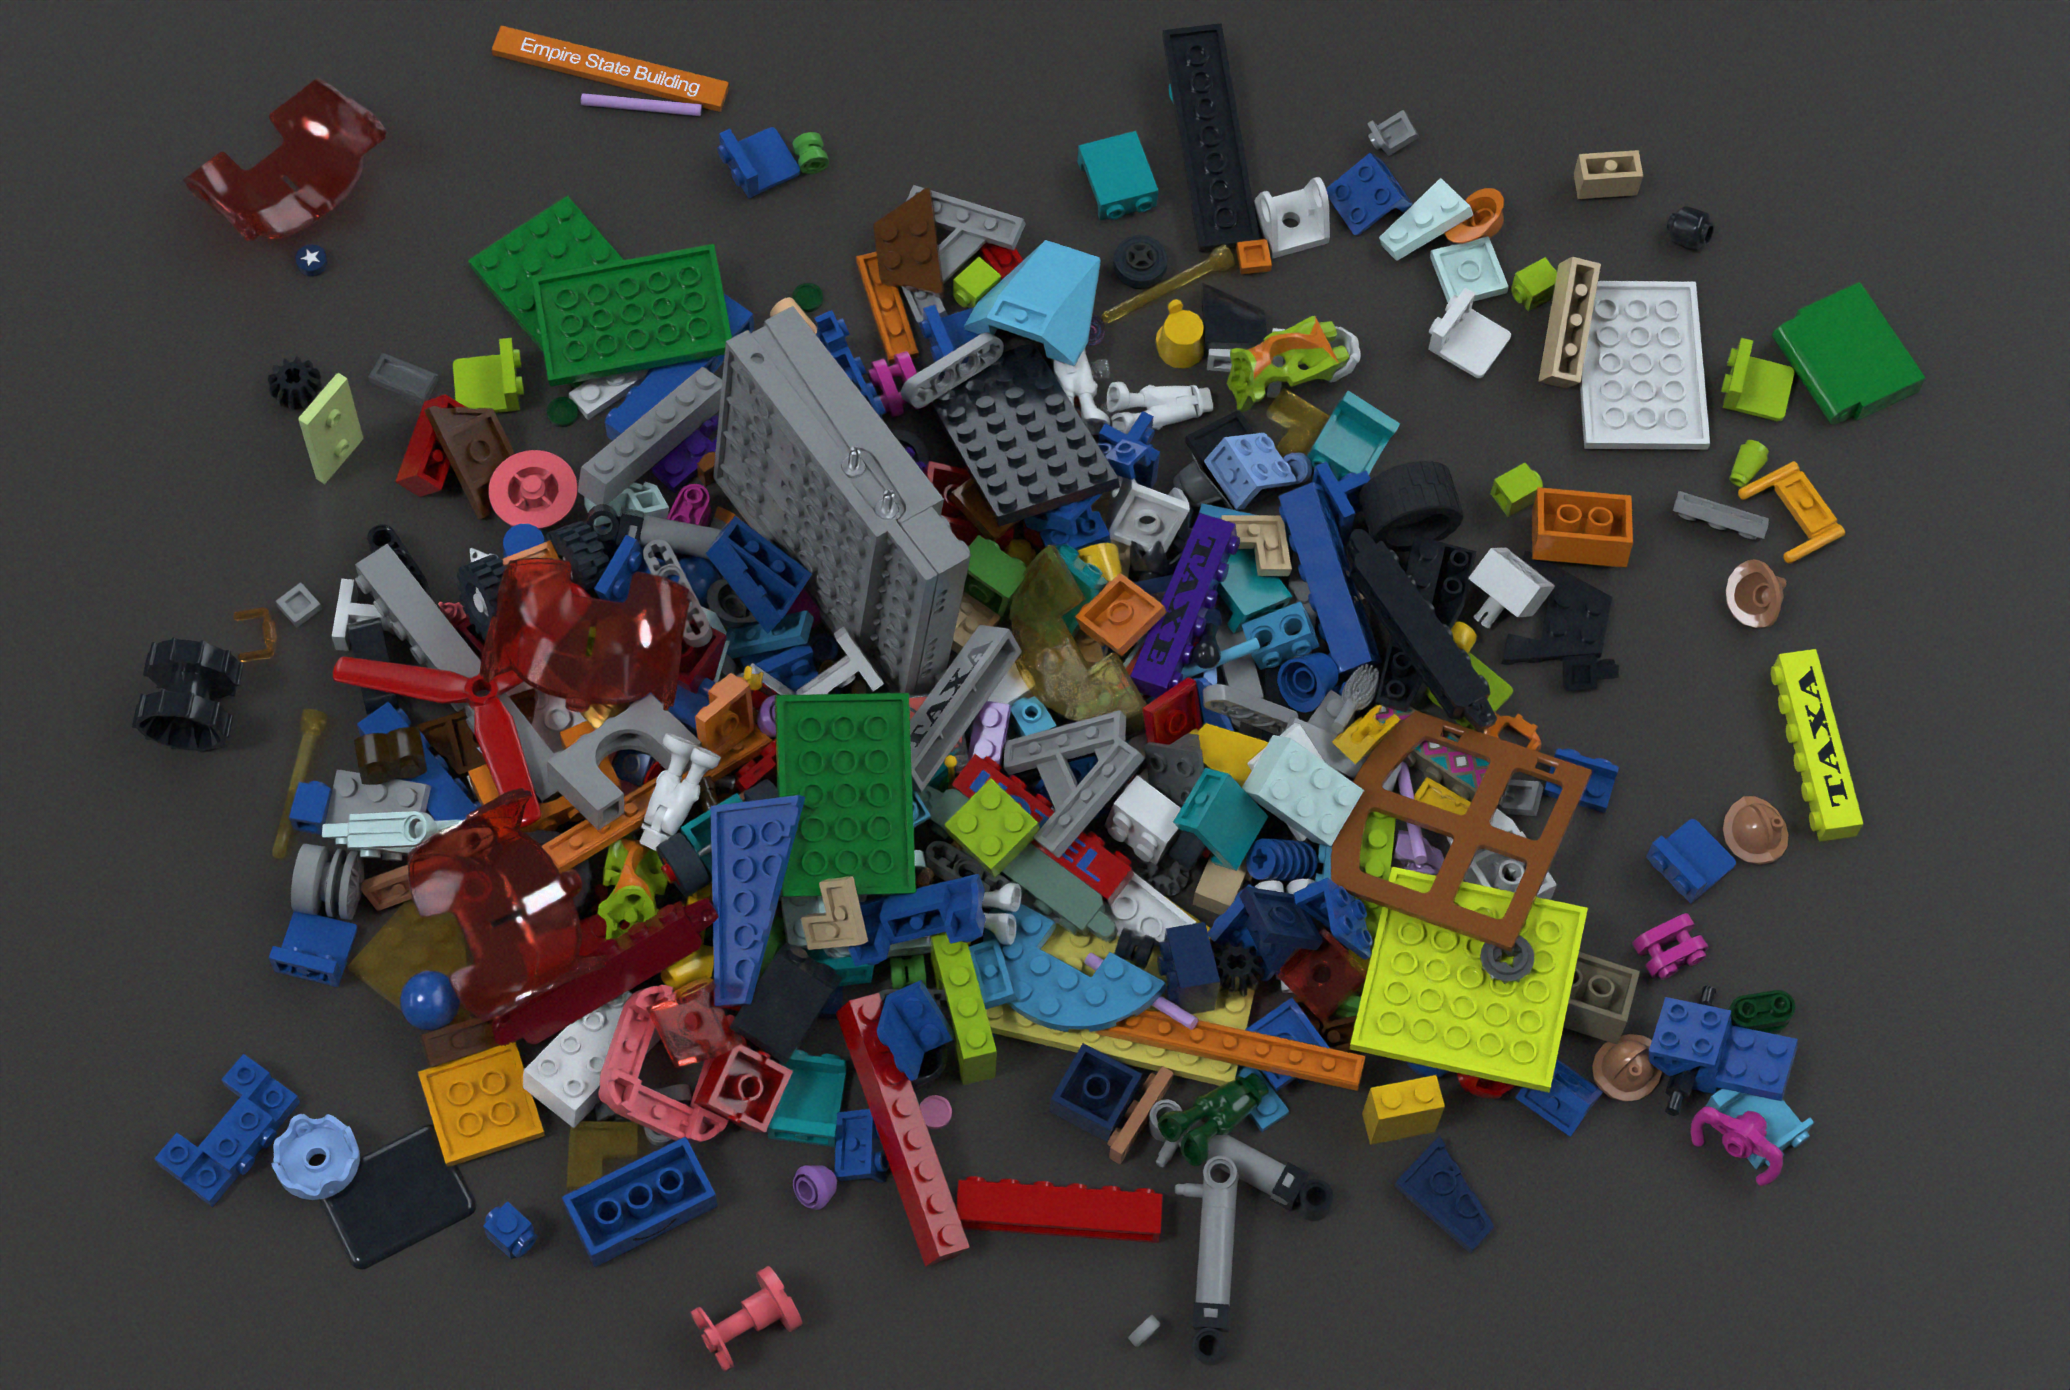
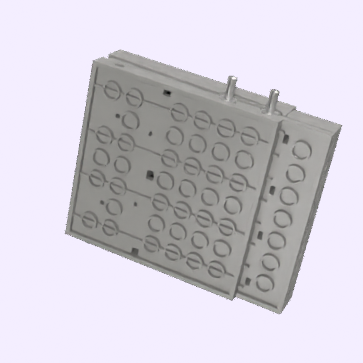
M791 306L765 320L764 327L752 333L746 330L726 341L713 478L752 529L759 534L768 536L776 547L812 573L804 586V590L820 609V620L835 638L834 633L845 626L891 693H909V698H919L933 690L935 687V676L947 669L971 554L965 542L955 537L949 522L941 515L944 498L795 307Z

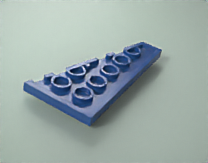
M795 795L711 806L713 906L718 914V918L713 922L716 1007L751 1005L805 801L804 796Z

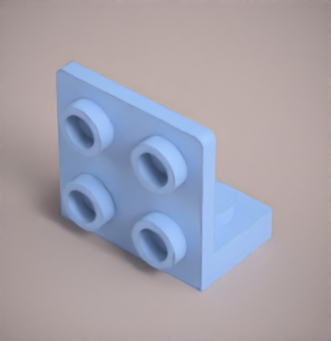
M1265 433L1224 437L1204 460V463L1236 510L1244 509L1261 489L1289 486L1297 481L1291 472L1290 466L1283 460L1275 448L1274 442Z

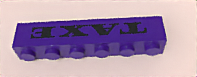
M1199 513L1161 602L1167 613L1150 629L1131 673L1130 679L1133 691L1158 698L1183 681V674L1181 672L1184 665H1189L1192 661V652L1195 648L1193 646L1196 636H1202L1206 626V619L1204 618L1208 609L1212 610L1215 606L1218 595L1216 588L1219 582H1224L1227 577L1230 555H1235L1239 548L1240 537L1237 536L1235 523Z

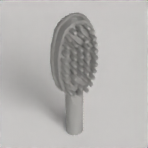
M1368 664L1365 667L1361 665L1345 683L1341 695V701L1344 705L1332 724V729L1336 733L1344 731L1355 710L1364 709L1374 699L1379 685V672H1377V668L1373 669V665L1370 668Z

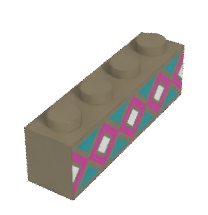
M1382 706L1381 711L1376 714V719L1380 723H1385L1387 718L1396 714L1401 719L1398 723L1400 724L1417 710L1409 706L1408 710L1403 712ZM1443 730L1442 737L1456 742L1459 741V738ZM1423 741L1403 760L1408 766H1414L1422 771L1425 777L1440 783L1472 802L1489 766V762L1430 741Z

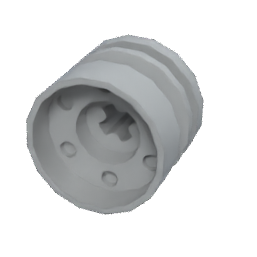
M303 844L299 850L293 871L291 885V907L293 912L316 915L321 910L325 901L328 917H336L339 912L342 919H352L362 895L361 885L362 881H364L363 857H360V851H350L347 856L345 849H337L330 862L328 847Z

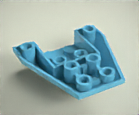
M1045 240L977 302L964 325L965 330L977 334L988 332L994 335L999 328L1044 344L1048 358L1075 366L1089 339L1101 263L1100 257Z

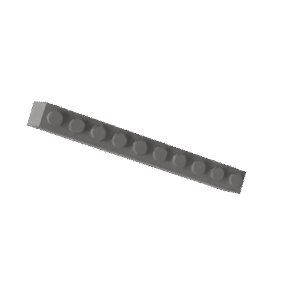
M388 544L355 564L358 577L355 578L357 585L364 594L370 592L374 597L375 601L373 603L383 618L388 616L394 623L392 628L401 641L407 639L411 644L410 651L419 664L425 662L429 668L452 671L470 679L483 672L485 668L483 663ZM481 690L478 691L475 695L478 697L487 696L490 693V691ZM504 693L500 696V701L513 716L538 803H547L562 797L563 795L548 781L547 761L554 753L510 697ZM451 703L457 712L462 710L468 717L466 722L474 733L475 710L468 703Z

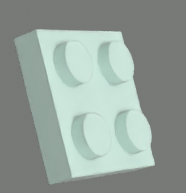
M1489 236L1467 243H1459L1431 250L1430 258L1447 302H1449L1453 295L1458 297L1464 288L1476 293L1474 301L1507 293L1509 287Z

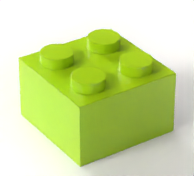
M992 778L944 824L948 834L994 878L1034 840V835L1040 830L1038 822Z

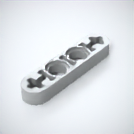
M988 332L978 335L910 377L902 387V399L915 408L927 405L995 363L1003 352L1004 344L1002 340ZM969 356L966 366L960 369L964 358ZM942 371H945L944 378L937 384L938 376Z
M660 539L649 542L643 550L644 560L685 642L692 647L706 645L712 638L711 626L668 542ZM657 552L663 555L666 563L663 567L660 566L654 555ZM673 574L680 577L678 583L674 586L667 587L663 585V580L668 575ZM687 599L692 601V606L687 611L679 612L675 609L677 603L681 600ZM694 619L701 633L695 635L688 621Z
M1216 684L1203 689V705L1206 709L1273 734L1281 735L1287 727L1289 718H1298V713L1294 710L1227 685Z

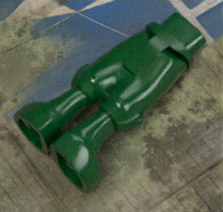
M1254 1073L1249 1074L1245 1078L1239 1076L1235 1080L1205 1095L1197 1096L1193 1102V1107L1188 1110L1166 1112L1158 1119V1128L1162 1136L1169 1142L1174 1143L1182 1138L1181 1152L1184 1159L1194 1167L1199 1166L1208 1158V1144L1214 1135L1231 1133L1238 1123L1247 1117L1255 1107L1261 1104V1098L1269 1093L1268 1087ZM1209 1118L1207 1123L1188 1132L1189 1128L1196 1122Z

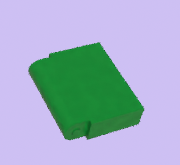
M1861 282L1799 309L1795 318L1781 324L1772 333V338L1831 425L1841 423L1851 417L1859 421L1919 393L1926 378Z

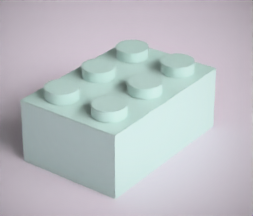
M1277 735L1272 736L1260 759L1242 786L1255 802L1309 840L1328 846L1333 844L1364 791L1292 738Z

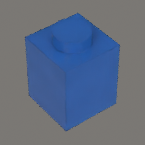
M310 781L309 784L298 783L289 815L293 830L322 835L323 824L326 822L332 794L330 787L318 781Z

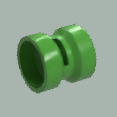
M807 132L794 139L792 142L795 154L799 156L798 164L802 173L815 174L828 167L829 159L827 153L822 150L824 145L819 133Z
M923 954L913 955L910 959H902L901 957L890 958L893 989H902L920 980L926 986ZM904 966H907L908 978L905 976Z

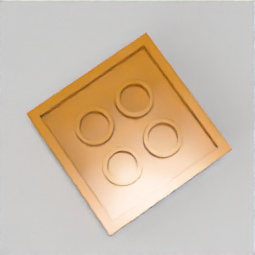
M516 1042L509 1043L506 1046L500 1045L418 1071L447 1167L545 1136L533 1096L523 1088L524 1067Z

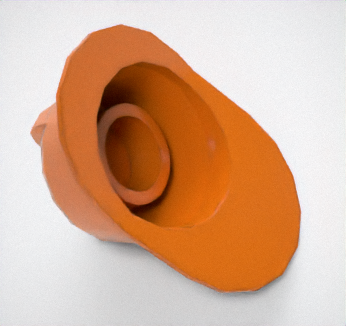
M1484 188L1469 195L1465 201L1471 206L1473 216L1444 234L1449 241L1461 244L1487 236L1491 238L1496 235L1504 223L1502 212L1504 197L1501 192L1494 188Z

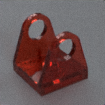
M1322 927L1318 932L1323 942L1317 951L1301 948L1275 975L1324 1022L1365 981L1367 972ZM1322 966L1329 967L1331 970L1330 979L1325 983L1315 982V971Z
M707 976L699 977L646 1007L675 1068L717 1057L742 1043L740 1035L729 1028L730 1024L722 1008L715 1006V993L713 989L716 987L713 979ZM689 1012L694 1014L697 1019V1026L693 1031H689L684 1023L685 1016Z

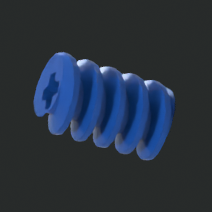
M1262 838L1251 845L1246 856V866L1249 874L1259 880L1294 881L1297 879H1310L1317 868V855L1313 847L1305 841Z

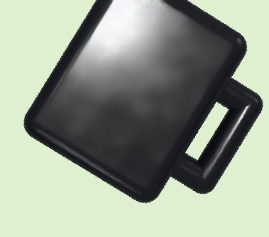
M432 1124L423 1125L360 1157L359 1167L353 1180L339 1193L325 1199H319L351 1264L360 1270L367 1269L471 1216L476 1210V1201L458 1166H446L436 1130Z

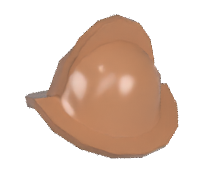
M1756 559L1747 560L1737 566L1729 576L1726 587L1727 606L1733 617L1743 625L1756 629L1771 627L1777 621L1786 580L1775 576L1766 563Z
M1743 796L1732 804L1725 815L1723 825L1724 838L1733 854L1747 863L1757 865L1771 863L1781 858L1788 846L1789 834L1784 819L1770 803L1756 796Z
M1627 1034L1621 1036L1618 1044L1610 1042L1603 1044L1595 1054L1592 1065L1594 1081L1600 1090L1608 1097L1619 1101H1635L1649 1095L1659 1083L1662 1071L1649 1062V1048L1652 1040L1642 1035Z

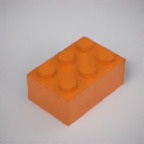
M1537 487L1532 509V559L1627 568L1633 545L1631 495Z

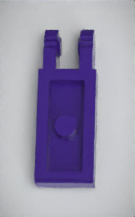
M717 415L705 421L699 430H695L652 468V473L674 493L698 474L697 463L705 454L711 451L716 452L717 436L713 442L708 437L718 429L719 417Z

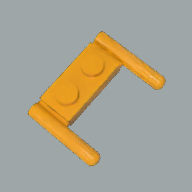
M1795 461L1738 490L1740 499L1746 500L1771 486L1775 487L1774 490L1810 539L1784 553V561L1788 564L1845 535L1842 525L1837 523L1835 515L1804 472H1800L1799 466Z

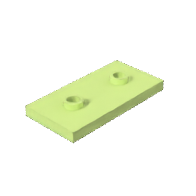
M340 373L331 379L298 418L315 477L323 484L327 483L364 439L348 379Z

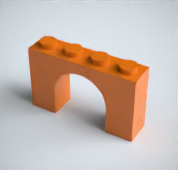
M588 721L559 732L561 745L564 750L576 743L582 735L590 734L594 731V728ZM606 756L598 767L622 791L621 783ZM487 764L468 771L471 785L501 849H504L510 840L521 836L525 832L529 833L536 830L555 831L561 824L568 821L576 822L585 818L562 796L551 802L539 803L542 814L540 819L532 825L519 829L512 828Z

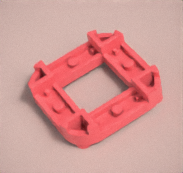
M668 985L653 986L637 991L629 997L622 1009L601 1070L599 1098L616 1114L675 1141L685 1136L690 1144L707 1141L723 1131L729 1121L694 1104L721 1042H737L751 1049V1046H747L746 1039L729 1028L735 1018L731 1014L724 1017L672 992L674 987ZM656 1025L708 1049L690 1106L641 1085L642 1080L638 1079Z

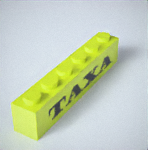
M1811 649L1779 654L1774 666L1771 667V679L1774 685H1778L1780 693L1778 697L1779 709L1781 714L1786 715L1788 723L1786 725V736L1788 742L1793 743L1795 749L1794 766L1797 772H1801L1803 799L1805 802H1809L1811 810L1809 814L1810 827L1812 831L1817 832L1819 842L1855 837L1863 826V820L1817 650Z

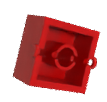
M721 1042L694 1104L750 1132L765 1133L793 1071L771 1060V1056L763 1051L758 1050L755 1052L737 1042Z

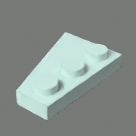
M1440 178L1379 239L1382 247L1398 261L1472 217L1473 212L1471 206Z

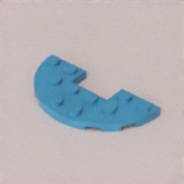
M1021 903L1016 912L1004 911L999 908H991L989 912L1012 914L1016 919L1017 927L1014 942L1011 945L1000 943L1017 999L1007 1004L1017 1013L1038 1025L1068 1032L1069 1029H1089V1032L1104 1030L1117 1026L1116 1022L1124 1020L1133 1014L1138 1016L1149 1008L1167 989L1166 982L1109 952L1092 977L1044 952L1041 948L1056 929V924L1053 920ZM985 928L983 942L995 939V934Z

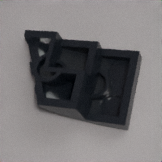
M1202 283L1201 300L1204 349L1241 348L1247 350L1264 342V338L1267 336L1265 312L1262 308Z

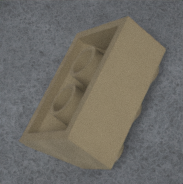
M1579 952L1563 1027L1618 1044L1628 1020L1640 971Z

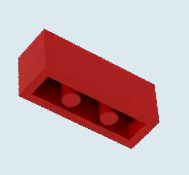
M446 394L423 403L395 481L419 497L440 491L450 467V462L424 411L433 406H438L439 408L465 407Z

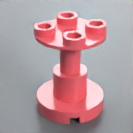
M770 1266L756 1272L761 1290L741 1301L743 1309L718 1324L713 1325L701 1307L690 1311L700 1330L702 1328L705 1329L701 1337L711 1353L716 1350L718 1351L715 1357L724 1372L734 1367L732 1358L725 1346V1343L752 1327L759 1332L777 1320H780L789 1332L796 1330L803 1324L790 1296L786 1295L783 1290L785 1288Z

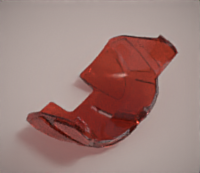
M315 78L270 113L269 119L283 138V144L249 170L241 169L225 152H219L184 178L183 181L198 199L226 219L246 241L250 239L254 241L258 236L268 239L283 238L298 233L315 223L337 206L352 191L361 177L364 154L386 139V129L377 117L353 99H347L334 86H331L322 79ZM286 175L300 190L295 192L282 177Z
M539 557L509 560L498 590L496 617L492 616L482 652L480 676L484 677V682L489 683L494 677L513 670L529 686L545 694L566 699L565 707L574 712H586L590 709L591 704L615 705L636 701L647 696L649 693H652L662 703L663 710L668 711L669 706L674 707L682 650L681 643L690 604L688 588L662 576L635 572L632 576L628 597L624 602L577 596L571 592V563L568 560ZM590 627H596L592 656H585Z
M524 788L508 791L467 814L466 819L431 835L408 853V882L420 917L426 918L446 912L452 913L456 917L473 954V964L451 974L449 982L464 1007L484 1022L494 1018H501L547 991L606 967L605 962L609 960L607 955L599 957L579 955L582 934L580 920L572 898L580 893L582 881L577 871L573 869L560 873L542 846L520 830L525 806L532 796L531 791L524 790ZM521 909L522 914L492 928L491 922Z

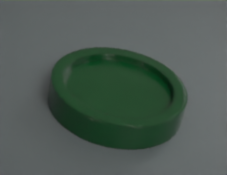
M803 283L795 288L792 298L804 312H813L821 307L823 292L819 286L813 283Z
M558 397L549 403L547 417L553 425L567 427L577 420L578 407L572 399Z

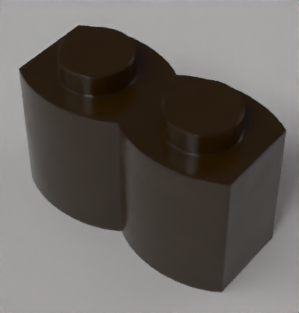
M418 727L398 728L387 734H366L354 740L362 784L378 785L393 778H414L427 772Z

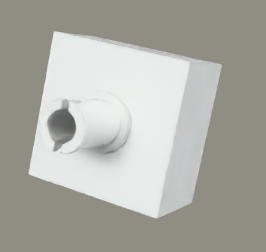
M1491 548L1468 578L1490 595L1477 614L1473 616L1478 622L1481 620V624L1489 629L1504 608L1516 617L1533 616L1555 587V585L1508 548Z

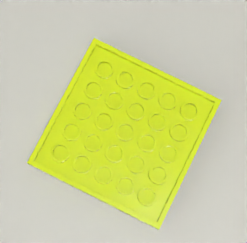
M1392 867L1389 882L1421 893H1427L1430 891L1436 876ZM1463 882L1456 895L1454 904L1495 919H1502L1515 892ZM1536 897L1519 934L1529 942L1534 951L1533 967L1530 974L1524 976L1519 983L1515 980L1504 984L1502 980L1496 978L1491 980L1486 970H1482L1480 954L1485 942L1382 907L1350 1049L1550 1093L1588 908ZM1502 950V957L1499 962H1506L1508 966L1510 965L1513 968L1514 956L1508 957Z

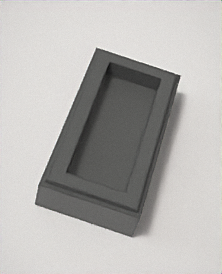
M383 352L368 376L370 383L422 404L428 400L439 381L438 374Z

